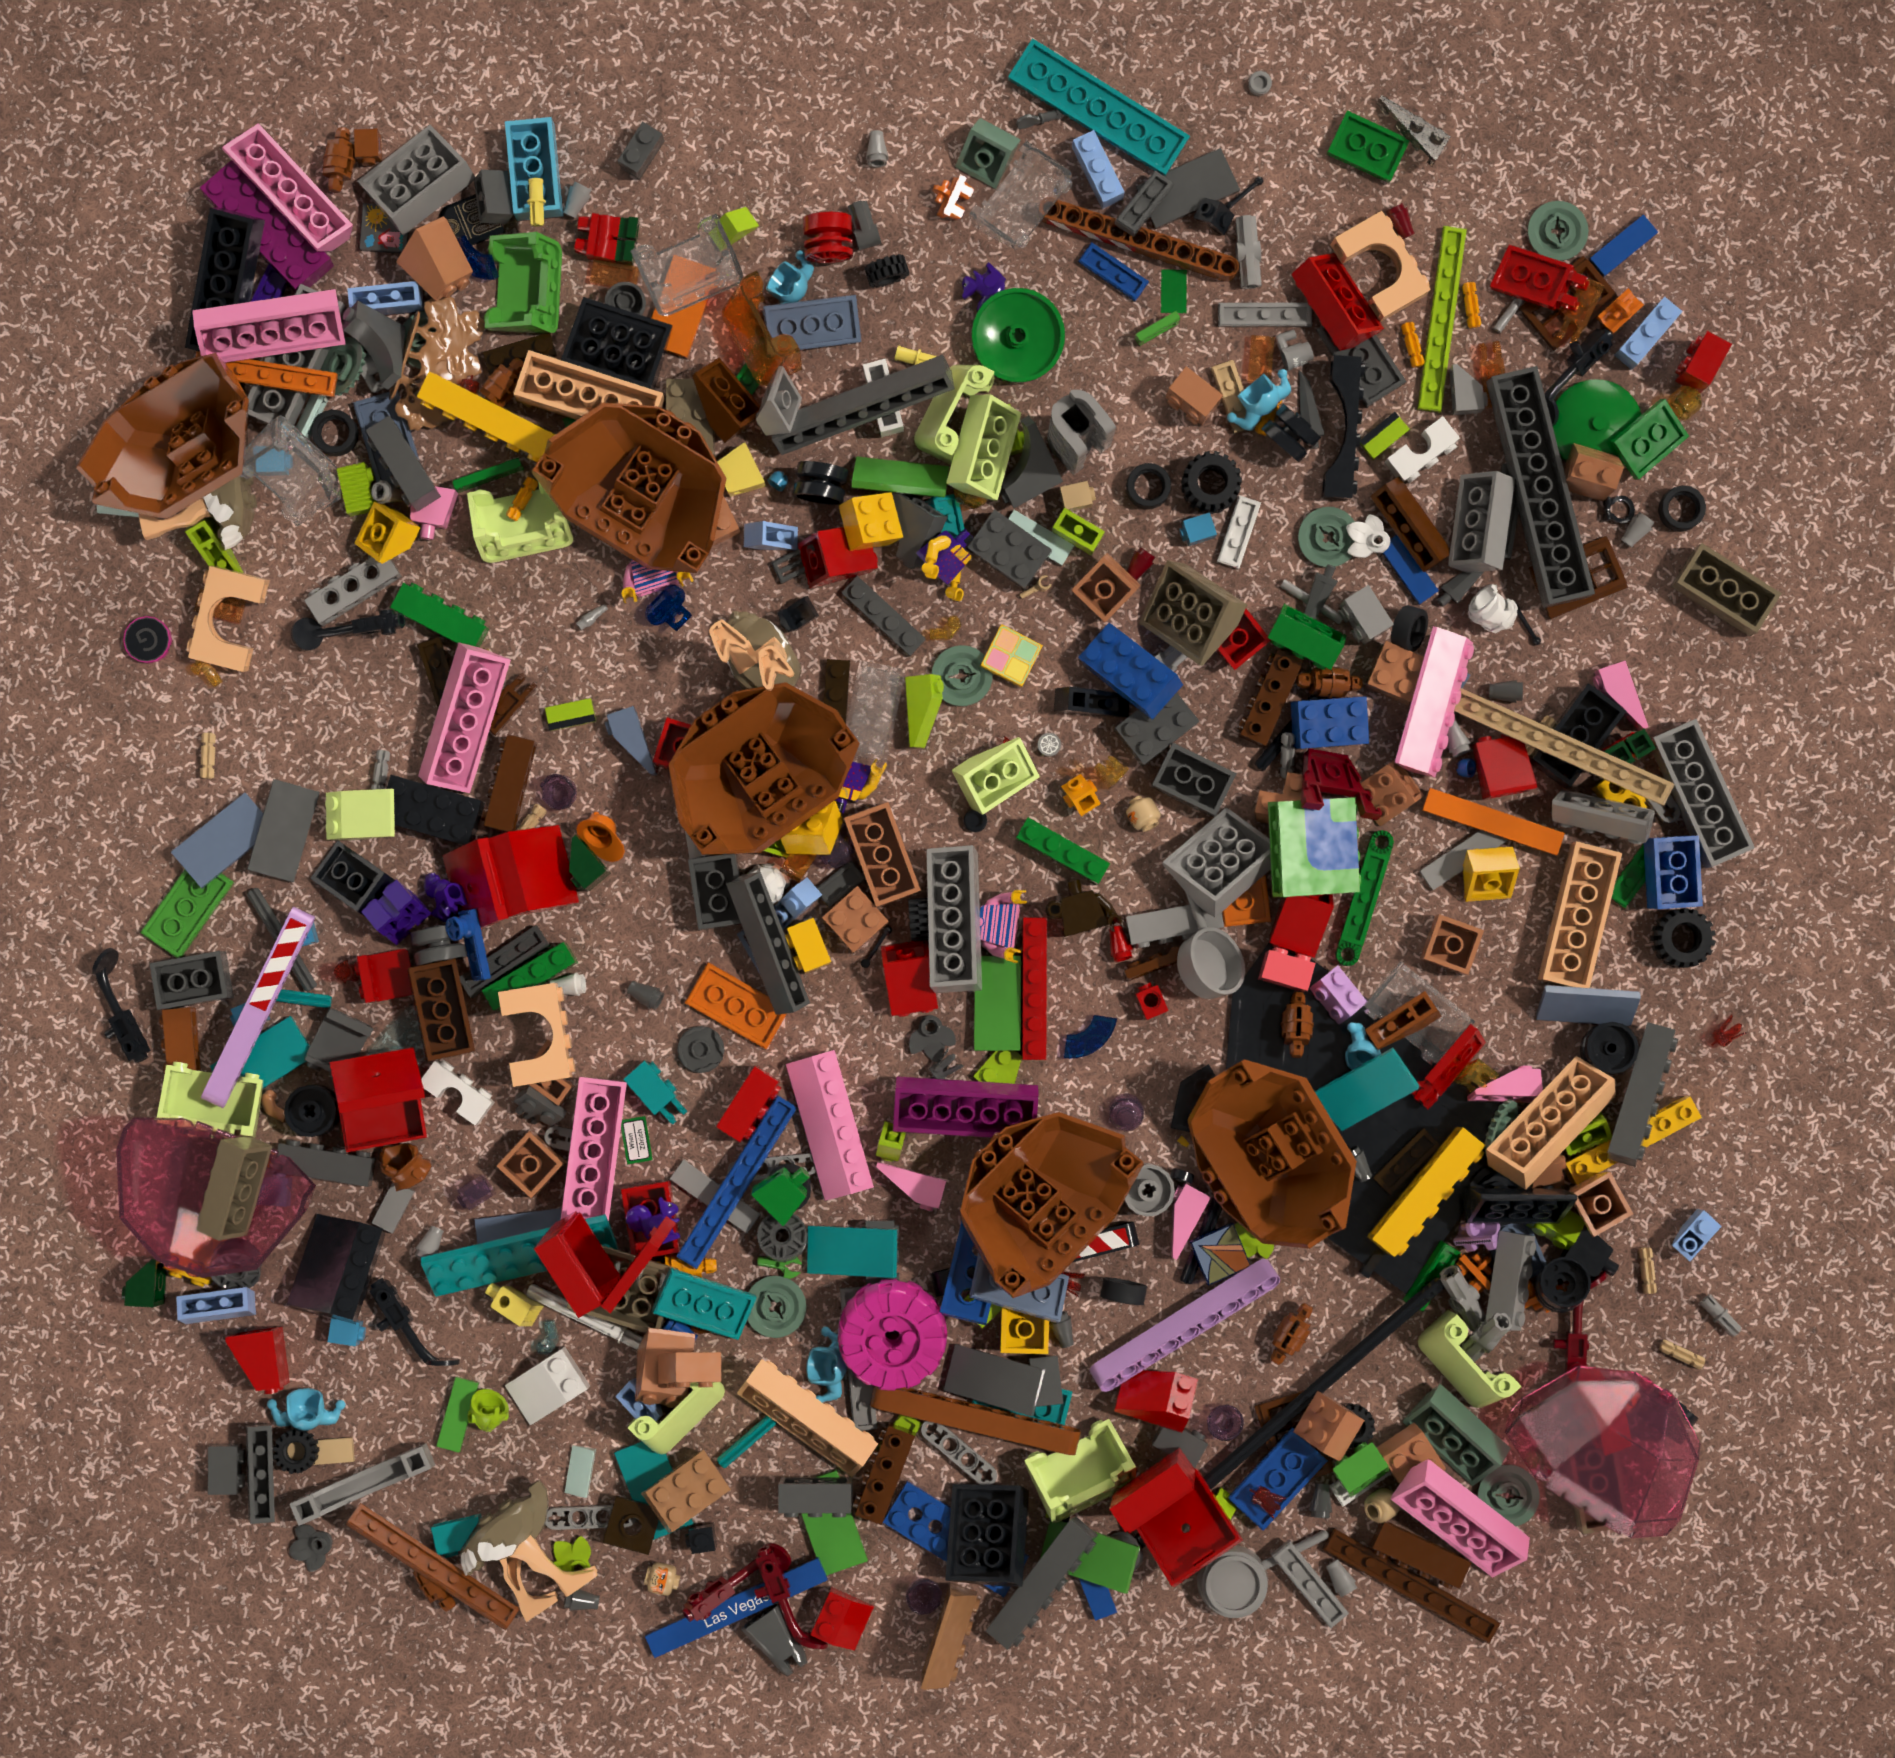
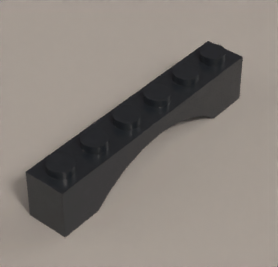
M1333 355L1331 357L1329 382L1336 390L1342 403L1345 416V432L1337 458L1323 475L1322 498L1350 500L1357 493V481L1354 480V471H1358L1359 457H1355L1356 448L1360 447L1361 435L1357 434V424L1362 422V410H1358L1359 401L1363 400L1364 387H1360V378L1365 375V363H1362V357Z

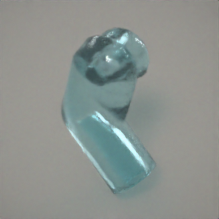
M555 1320L543 1322L546 1336L542 1342L536 1345V1350L541 1355L550 1354L559 1342Z

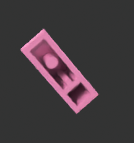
M1626 661L1595 671L1593 682L1596 689L1625 709L1626 713L1623 716L1638 730L1648 728Z
M1520 1066L1518 1069L1474 1090L1467 1096V1101L1504 1102L1510 1099L1517 1103H1531L1543 1091L1541 1069H1532V1066Z
M877 1162L876 1167L912 1200L919 1203V1208L933 1211L934 1208L939 1209L946 1180Z
M1186 1183L1182 1187L1177 1186L1173 1197L1175 1200L1172 1213L1171 1257L1176 1260L1211 1198Z

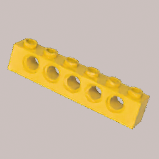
M1684 1096L1657 1110L1656 1116H1651L1649 1124L1652 1125L1649 1139L1644 1138L1642 1146L1648 1147L1702 1118L1692 1098ZM1608 1139L1603 1144L1599 1143L1594 1148L1590 1146L1589 1149L1586 1148L1585 1151L1582 1150L1566 1159V1169L1564 1171L1572 1184L1577 1185L1618 1163L1607 1159L1611 1140Z

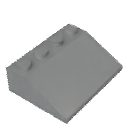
M429 125L357 182L402 235H405L472 183L475 176L467 162Z
M1226 807L1166 858L1162 865L1191 899L1215 918L1271 869L1270 839Z

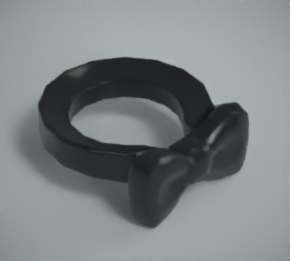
M1608 496L1603 501V521L1605 522L1612 520L1615 523L1624 524L1630 521L1635 513L1632 500L1626 496H1616L1612 499ZM1617 501H1622L1628 506V515L1624 519L1617 518L1611 513V505Z

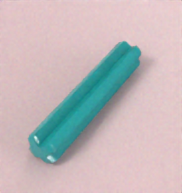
M281 989L276 1001L329 1008L332 1005V996Z
M766 1415L717 1458L719 1465L723 1468L728 1467L773 1428L776 1422Z

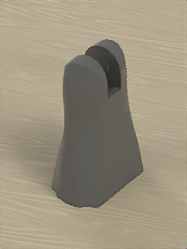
M779 1603L770 1606L762 1612V1616L757 1615L741 1628L752 1643L787 1677L794 1673L789 1662L786 1660L792 1655L800 1667L808 1663L803 1647L795 1641L785 1622Z

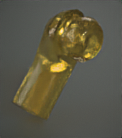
M953 615L948 618V621L942 628H930V640L952 639L960 630V619Z
M195 660V663L190 665L194 675H199L203 672L213 687L223 682L210 664Z

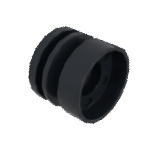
M1560 1257L1553 1259L1539 1272L1535 1279L1534 1291L1537 1300L1544 1308L1555 1313H1565L1572 1311L1586 1299L1590 1291L1591 1279L1588 1270L1581 1262L1573 1258ZM1564 1284L1565 1288L1557 1290L1556 1286Z

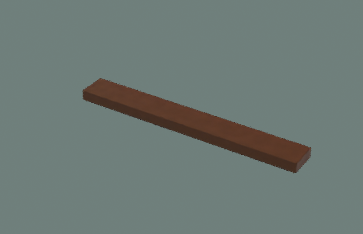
M1333 1528L1322 1548L1490 1644L1501 1624L1496 1619L1408 1569L1397 1565L1394 1561L1374 1554V1550L1336 1528Z

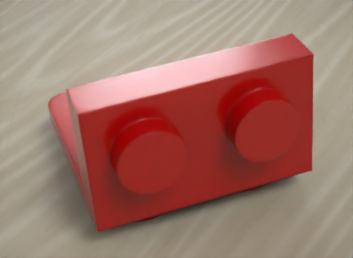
M407 949L357 956L358 962H355V971L357 976L361 977L362 985H359V993L361 999H365V1003H375L412 995L407 972L408 968L412 966Z

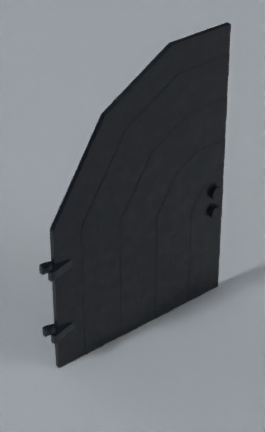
M1269 941L1244 976L1241 987L1232 993L1226 1070L1245 1059L1305 1077L1313 1090L1316 1091L1352 1071L1347 1066L1345 1059L1346 1050L1352 1044L1351 1033L1347 1029L1348 1024L1351 1022L1360 1023L1367 1029L1387 1016L1388 1013L1364 997L1367 1003L1347 1020L1338 1024L1310 990L1313 984L1329 972L1316 963L1308 991L1303 992L1305 995V1005L1311 1006L1310 1011L1313 1013V1035L1308 1045L1304 1046L1302 1057L1292 1058L1289 1050L1290 1045L1284 1044V1038L1282 1037V1012L1285 1011L1288 1004H1291L1292 994L1300 991L1258 980L1265 952L1274 948L1273 944ZM1286 949L1288 951L1287 955L1295 957V951ZM1413 1033L1380 1049L1382 1054L1394 1048L1416 1081H1424L1429 1072L1445 1055V1053L1417 1033ZM1464 1068L1428 1110L1421 1101L1418 1103L1410 1093L1343 1130V1139L1348 1148L1357 1145L1360 1149H1363L1373 1177L1422 1128L1440 1146L1456 1127H1464L1485 1145L1488 1126L1491 1124L1495 1111L1498 1110L1503 1102L1467 1101L1469 1094L1487 1083ZM1518 1106V1116L1524 1110L1520 1106ZM1439 1147L1391 1195L1372 1177L1367 1181L1360 1182L1354 1175L1346 1228L1329 1235L1327 1238L1364 1264L1359 1271L1363 1276L1369 1279L1374 1271L1407 1294L1441 1240L1444 1241L1465 1211L1463 1196L1468 1190L1470 1181L1473 1180L1475 1174L1481 1171L1482 1168L1488 1167L1486 1152L1477 1163L1473 1162L1467 1168L1469 1170L1468 1175L1461 1182L1458 1180L1452 1186L1455 1189L1447 1200L1443 1199L1439 1202L1437 1213L1431 1219L1426 1218L1422 1223L1424 1226L1423 1230L1417 1237L1412 1236L1408 1240L1407 1244H1409V1247L1401 1256L1396 1255L1393 1257L1388 1255L1367 1236Z

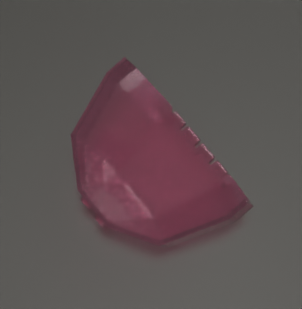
M134 1117L123 1128L116 1149L119 1219L154 1259L163 1263L165 1267L177 1268L185 1271L189 1276L201 1278L257 1270L308 1209L316 1185L290 1157L278 1156L279 1151L271 1149L248 1235L218 1241L196 1231L198 1215L204 1202V1193L209 1184L210 1171L214 1166L217 1147L221 1139L236 1138V1135L221 1129H217L215 1135H213V1126L197 1121L194 1126L191 1120L185 1118Z
M1577 1366L1521 1398L1509 1413L1505 1428L1507 1437L1532 1475L1540 1481H1547L1545 1488L1559 1497L1565 1492L1566 1494L1563 1498L1565 1501L1579 1510L1586 1506L1584 1513L1600 1523L1606 1518L1605 1526L1620 1535L1623 1532L1624 1535L1631 1539L1667 1536L1681 1520L1699 1462L1701 1443L1677 1398L1669 1390L1655 1385L1650 1378L1632 1371Z

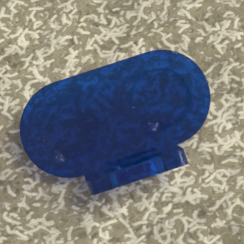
M678 585L667 586L647 606L645 610L647 621L652 625H661L666 622L671 628L678 631L692 616L682 606L685 600L684 590ZM677 614H683L682 619L679 622L674 623V617Z

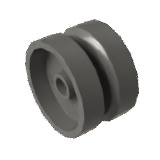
M446 924L410 933L413 946H428V949L417 951L414 954L416 966L467 957L465 944H450L453 940L447 935Z

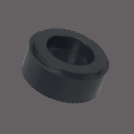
M971 809L964 816V825L971 832H980L987 825V816Z
M1173 1168L1170 1173L1171 1178L1184 1183L1192 1184L1194 1179L1192 1173Z

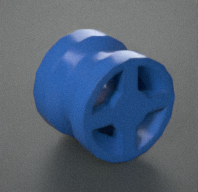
M463 914L459 918L451 917L446 921L447 935L453 941L460 940L462 937L469 938L475 934V923L469 914Z

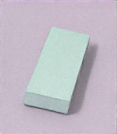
M1013 510L1009 520L1052 549L1049 559L1062 566L1074 545L1018 511Z

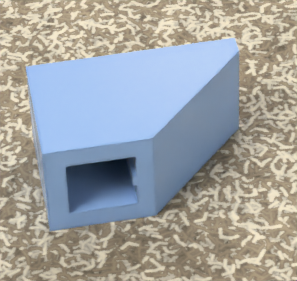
M807 877L774 905L782 930L822 896L820 891Z
M1697 1209L1681 1226L1672 1246L1688 1261H1691L1722 1226L1707 1212Z

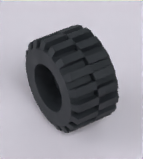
M1207 451L1203 455L1198 454L1195 456L1194 460L1188 463L1182 476L1181 490L1185 494L1184 499L1186 502L1189 501L1191 503L1190 506L1193 509L1197 507L1199 509L1198 512L1201 513L1204 511H1208L1210 514H1213L1214 511L1222 512L1225 508L1231 506L1241 489V471L1239 468H1236V462L1234 460L1230 461L1228 459L1229 456L1226 454L1224 456L1219 455L1220 452L1214 451L1213 454ZM1207 470L1218 472L1225 481L1223 491L1216 495L1203 492L1198 485L1199 475Z
M1682 908L1663 914V917L1656 920L1657 925L1652 927L1651 931L1654 932V936H1650V941H1654V946H1651L1652 950L1657 951V958L1663 959V963L1666 965H1672L1675 968L1697 966L1700 962L1707 960L1706 956L1711 955L1713 952L1711 946H1715L1716 941L1712 940V936L1716 934L1715 930L1711 931L1710 929L1713 926L1711 921H1706L1707 917L1704 914H1698V911L1694 909ZM1677 925H1687L1693 931L1694 944L1688 952L1678 951L1672 943V932Z

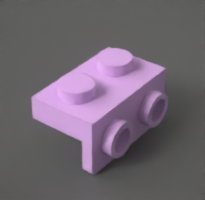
M1338 965L1310 987L1315 998L1321 1002L1329 1012V1015L1338 1024L1347 1020L1367 1003V1000Z

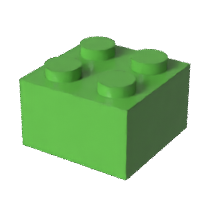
M1373 1442L1370 1444L1362 1443L1354 1449V1455L1349 1458L1345 1455L1341 1461L1337 1460L1334 1463V1475L1350 1498L1390 1472L1389 1465Z

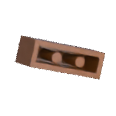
M196 1007L162 1010L159 1024L160 1028L164 1030V1039L161 1041L162 1051L166 1053V1062L163 1064L164 1075L166 1065L173 1066V1062L187 1063V1068L201 1071Z

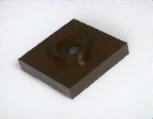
M616 1495L603 1543L649 1555L659 1519L649 1504ZM630 1518L638 1519L641 1522L640 1532L636 1535L627 1534L624 1531L626 1520Z

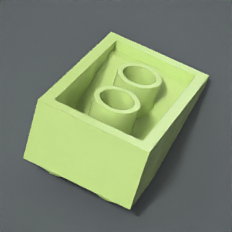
M1019 737L970 757L952 769L971 809L982 815L1040 777Z
M394 789L326 793V840L351 841L395 837Z

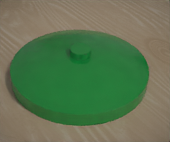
M1026 288L1002 290L987 299L978 310L971 330L972 347L979 363L994 371V377L1011 383L1030 382L1045 375L1060 358L1065 343L1064 323L1055 305L1039 292Z
M1600 379L1585 380L1568 388L1556 401L1559 418L1553 427L1560 458L1565 463L1567 462L1573 443L1618 456L1610 441L1642 415L1632 395L1618 384Z

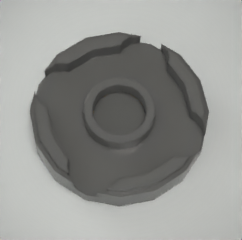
M705 1026L692 1027L686 1031L680 1038L677 1047L678 1057L683 1066L697 1073L710 1072L716 1068L723 1060L725 1052L724 1042L719 1033Z

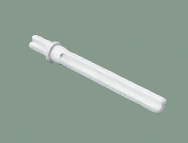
M531 1284L527 1290V1297L618 1340V1344L622 1342L634 1349H638L643 1339V1336L628 1330V1327H622L616 1323L586 1314L578 1318L573 1310L567 1309L568 1301L535 1284Z

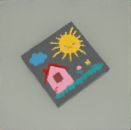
M363 203L360 250L402 253L408 243L409 232L402 235L376 204Z

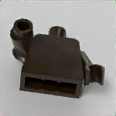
M1079 879L1066 883L1069 897L1061 898L1060 901H1050L1046 905V913L1051 919H1062L1064 937L1107 925L1114 932L1113 925L1115 923H1120L1122 928L1124 927L1122 918L1117 915L1113 905L1100 893H1094L1093 890L1083 892Z

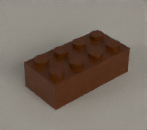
M456 958L408 968L407 972L426 1063L474 1053L475 1048Z

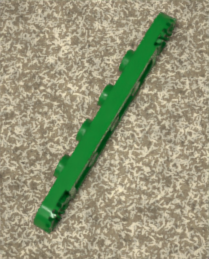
M1384 830L1377 831L1370 837L1359 873L1361 876L1360 892L1353 893L1336 948V960L1343 966H1352L1359 960L1394 846L1392 835ZM1380 835L1385 836L1388 840V845L1384 849L1378 848L1375 844L1376 838ZM1344 948L1353 950L1354 957L1351 961L1342 959L1341 952Z

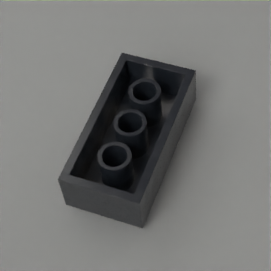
M1588 683L1582 686L1552 729L1599 750L1626 713V710ZM1538 749L1529 759L1533 766L1565 789L1571 787L1583 771Z
M390 775L386 789H394V825L461 845L474 841L485 802Z

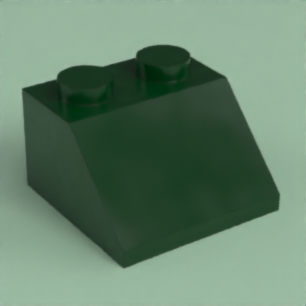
M574 835L571 842L569 872L573 876L570 880L578 889L591 891L611 872L579 836Z
M168 1256L151 1259L126 1282V1286L122 1288V1300H125L124 1306L153 1308L165 1304L167 1269L163 1267L168 1261Z

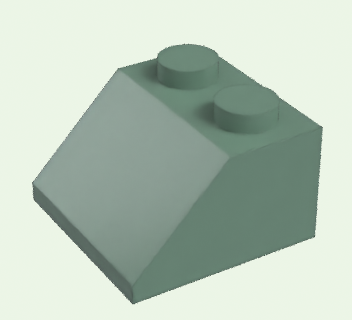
M979 118L968 134L955 167L996 189L1012 161L1021 139Z

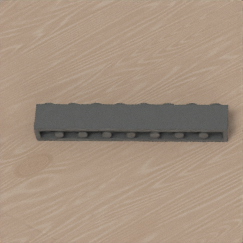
M943 354L798 410L791 432L772 435V440L781 455L936 397L955 389L952 371Z

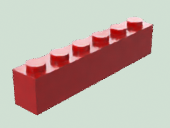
M1023 917L1022 1060H1046L1047 918Z

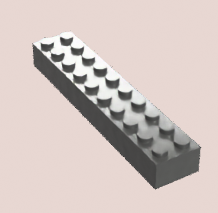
M1534 366L1492 376L1486 382L1509 476L1515 478L1513 492L1543 609L1589 598L1595 594L1538 367Z

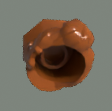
M402 1143L396 1146L386 1145L382 1147L379 1153V1160L381 1162L379 1168L383 1174L392 1178L391 1181L394 1183L396 1192L409 1189L422 1182L432 1166L430 1159L422 1158V1154L418 1152V1147L411 1143Z

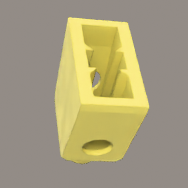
M746 443L741 444L717 461L727 478L725 488L730 497L766 486Z
M491 1283L485 1292V1295L493 1300L490 1307L518 1326H532L544 1307L512 1286H502L500 1288L496 1284Z

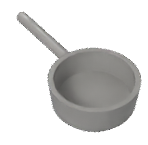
M1186 893L1199 931L1185 940L1179 948L1177 967L1180 977L1191 992L1204 999H1215L1234 993L1241 987L1245 976V964L1241 951L1227 933L1218 928L1207 926L1202 909Z
M1322 1530L1294 1546L1299 1552H1302L1326 1540L1328 1532ZM1236 1545L1198 1571L1197 1587L1199 1594L1211 1610L1224 1617L1242 1618L1248 1616L1261 1606L1266 1597L1268 1588L1266 1570L1278 1563L1272 1556L1262 1561L1250 1549Z

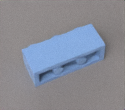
M1092 130L1074 139L1072 149L1101 208L1104 209L1123 200L1125 192L1095 131Z
M416 281L347 288L349 307L360 301L383 315L410 313L417 310L424 311L422 287Z
M1664 297L1614 356L1631 370L1634 369L1683 311Z
M248 1287L176 1296L177 1320L184 1324L256 1315L255 1291Z

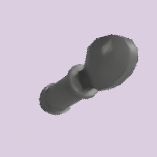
M1055 108L1052 111L1039 113L1038 116L1027 114L1017 120L1016 126L1018 129H1024L1035 124H1044V122L1055 119L1059 120L1063 117V113Z

